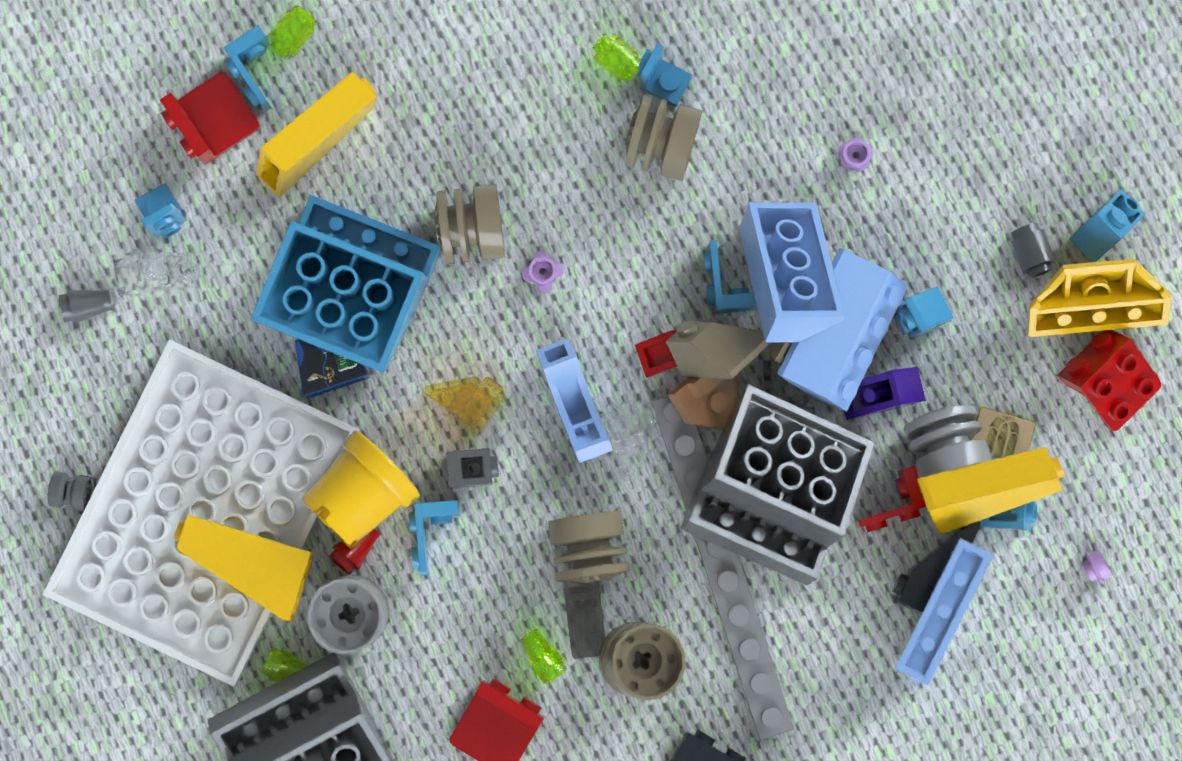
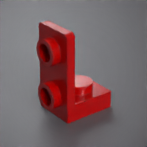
M915 466L898 471L899 478L894 480L899 498L901 500L906 498L908 505L855 521L857 528L865 526L868 533L887 527L886 519L899 516L901 522L921 516L919 509L927 507L917 480L919 477Z

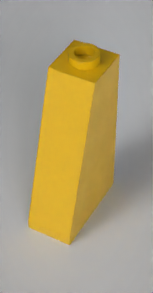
M352 71L260 148L256 175L280 199L373 110L377 97L373 86L366 79H360Z
M1043 447L925 476L917 480L928 511L941 535L1060 492L1062 488L1059 478L1065 477L1058 457L1050 458L1047 448Z
M188 514L185 521L180 520L174 536V540L178 541L177 550L280 619L288 622L294 621L315 553Z

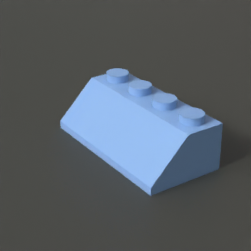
M749 202L739 226V232L765 342H800L843 321L845 313L816 203Z
M839 248L832 261V267L845 318L843 321L800 342H793L777 374L814 400L847 412L908 286L891 272L845 249Z

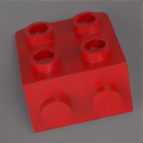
M219 72L178 100L171 92L160 99L165 108L160 114L171 130L178 127L184 136V139L179 141L183 149L191 159L197 156L204 165L257 132L260 128V122L225 72Z
M1104 330L1096 334L1091 342L1076 357L1072 358L1057 375L1066 386L1083 394L1105 425L1113 431L1119 430L1161 388L1160 379L1132 340L1114 330Z
M494 678L490 683L483 680L451 734L450 743L477 761H519L545 716L539 713L542 707L525 697L522 698L521 702L508 695L511 689Z

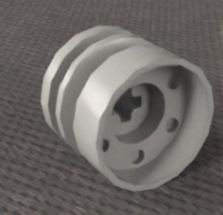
M973 405L940 408L926 413L905 425L903 428L905 436L908 439H915L909 444L910 451L928 452V454L919 458L914 463L919 478L992 460L985 440L969 441V438L982 430L979 422H972L978 416Z
M355 574L340 576L320 587L311 599L307 612L309 630L316 642L328 651L342 655L357 653L375 642L385 630L389 618L388 599L381 587L367 577ZM347 603H349L351 608H358L359 614L355 616V622H352L350 617L344 618L342 612L347 609Z

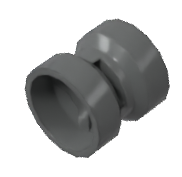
M53 472L48 487V505L58 508L68 505L74 510L84 511L90 500L92 478L84 475L73 478L64 472Z

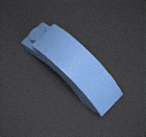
M569 338L536 350L546 381L578 462L594 459L601 454L612 451L609 438L596 411Z

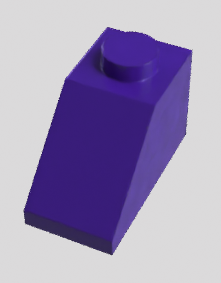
M918 366L891 370L862 379L856 396L853 398L847 412L844 411L846 420L926 401Z

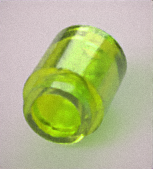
M297 5L291 10H286L267 36L271 42L269 48L284 59L288 55L295 58L315 32L313 27L317 23L316 19L305 9Z
M605 33L593 46L592 50L596 52L593 60L615 79L619 80L621 78L627 84L639 71L640 53L617 33H613L610 37Z

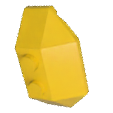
M1135 259L1063 265L1029 304L1028 337L1168 325L1172 296Z

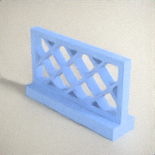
M960 538L895 670L907 675L909 680L918 685L921 682L929 686L994 556L993 554Z

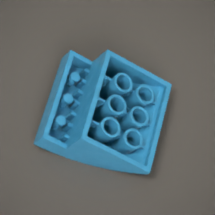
M310 195L299 223L290 222L250 320L384 373L419 305L441 249L434 243Z

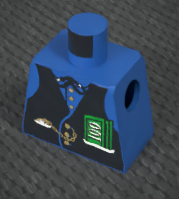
M295 340L302 393L305 398L310 399L371 378L365 365L302 340Z

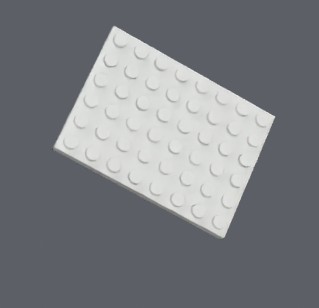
M169 339L42 595L236 687L272 613L177 550L178 541L174 540L178 523L180 520L185 521L188 514L303 549L318 517L301 498L314 486L344 450L343 443L355 430L358 432L360 430Z

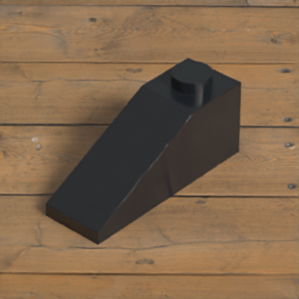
M977 521L963 526L910 568L907 575L900 573L892 592L897 594L894 602L922 615L960 538L972 544L982 523Z

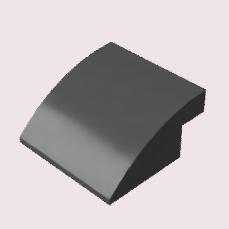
M748 384L717 440L680 529L802 584L809 585L818 579L828 547L845 536L875 443Z
M335 652L207 719L210 735L227 761H394L366 705Z

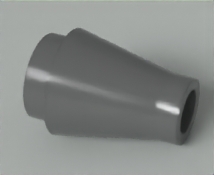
M67 290V294L59 295L64 323L73 321V324H76L103 312L113 310L109 290Z

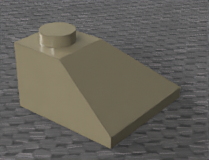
M689 320L680 324L676 328L677 332L666 341L682 377L733 379L771 343L765 342L763 331L713 322H696L695 320Z

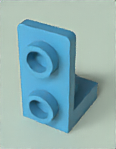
M257 25L223 47L229 56L224 62L235 78L242 75L248 84L243 91L255 107L260 103L264 110L267 111L271 106L242 64L247 59L249 62H252L263 56L267 51L265 47L270 45L266 35L260 26Z
M657 43L653 52L648 49L646 50L639 63L638 68L640 70L637 77L641 78L640 89L659 99L667 100L668 104L677 107L693 75L663 60L664 46Z
M165 183L135 199L144 217L141 220L143 226L156 238L160 235L163 238H167L176 234L182 229L180 224L187 221Z
M717 240L709 241V250L703 251L704 271H711L712 285H706L708 306L715 305V314L757 310L754 292L749 293L748 287L729 289L728 295H722Z
M459 501L415 503V512H409L410 533H417L418 546L411 548L413 569L419 568L420 575H429L425 519L431 518V525L453 523L452 517L460 516Z

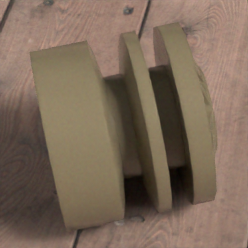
M645 94L641 104L633 114L625 143V166L634 168L639 153L645 154L642 166L643 171L649 170L656 157L661 159V176L683 181L698 131L702 110L680 104L673 118L666 117L667 100L661 99L657 113H651L653 96Z
M496 184L473 187L472 203L465 204L460 188L454 189L455 205L448 206L446 190L437 191L434 211L437 243L442 251L446 265L455 264L454 248L461 247L463 263L469 262L470 246L474 245L478 246L482 260L505 258Z
M621 511L591 513L548 521L551 545L568 546V553L553 558L554 564L570 563L571 570L556 573L557 582L591 583L610 580L623 572L630 571L629 562L615 564L612 562V556L627 554V548L610 547L609 542L610 539L624 534Z
M627 622L614 628L605 637L599 651V668L604 680L615 691L641 700H657L670 694L681 682L686 669L685 652L680 640L669 629L651 623ZM634 653H640L644 655L640 659V662L642 664L641 667L632 665V663L636 660L635 656L633 655Z

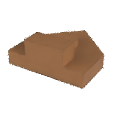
M736 376L733 379L688 377L667 395L684 423L723 430L737 403L740 382Z

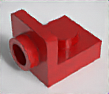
M676 330L668 331L635 344L646 378L678 367L666 344V341L677 332Z

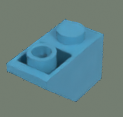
M1121 189L1069 239L1091 262H1096L1117 244L1145 213L1140 209L1138 202L1133 197L1126 195Z
M937 286L905 299L897 308L898 315L895 316V321L903 335L908 333L912 340L949 322L954 317Z

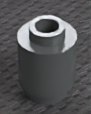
M1038 223L1025 225L1011 233L1013 237L1011 244L1023 274L1031 273L1032 277H1038L1052 270L1051 264L1056 262L1045 231L1039 228Z

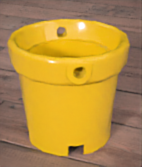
M356 430L343 443L344 450L314 486L301 498L308 508L328 528L338 534L337 537L350 549L397 509L409 507L420 496L419 491L405 474L376 445Z

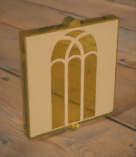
M980 406L976 422L981 424L982 430L973 436L971 440H985L991 457H1006L1026 452L1030 449L1037 422L1014 416L1009 410L1004 413Z

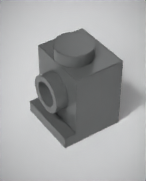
M489 448L446 452L450 489L493 485L492 477H499L497 456H490ZM473 462L480 465V472L475 476L469 475L467 472L468 465Z

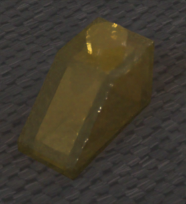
M474 376L427 385L422 391L424 395L480 433L485 431L506 400L505 396L501 394L503 387L487 376L483 381Z

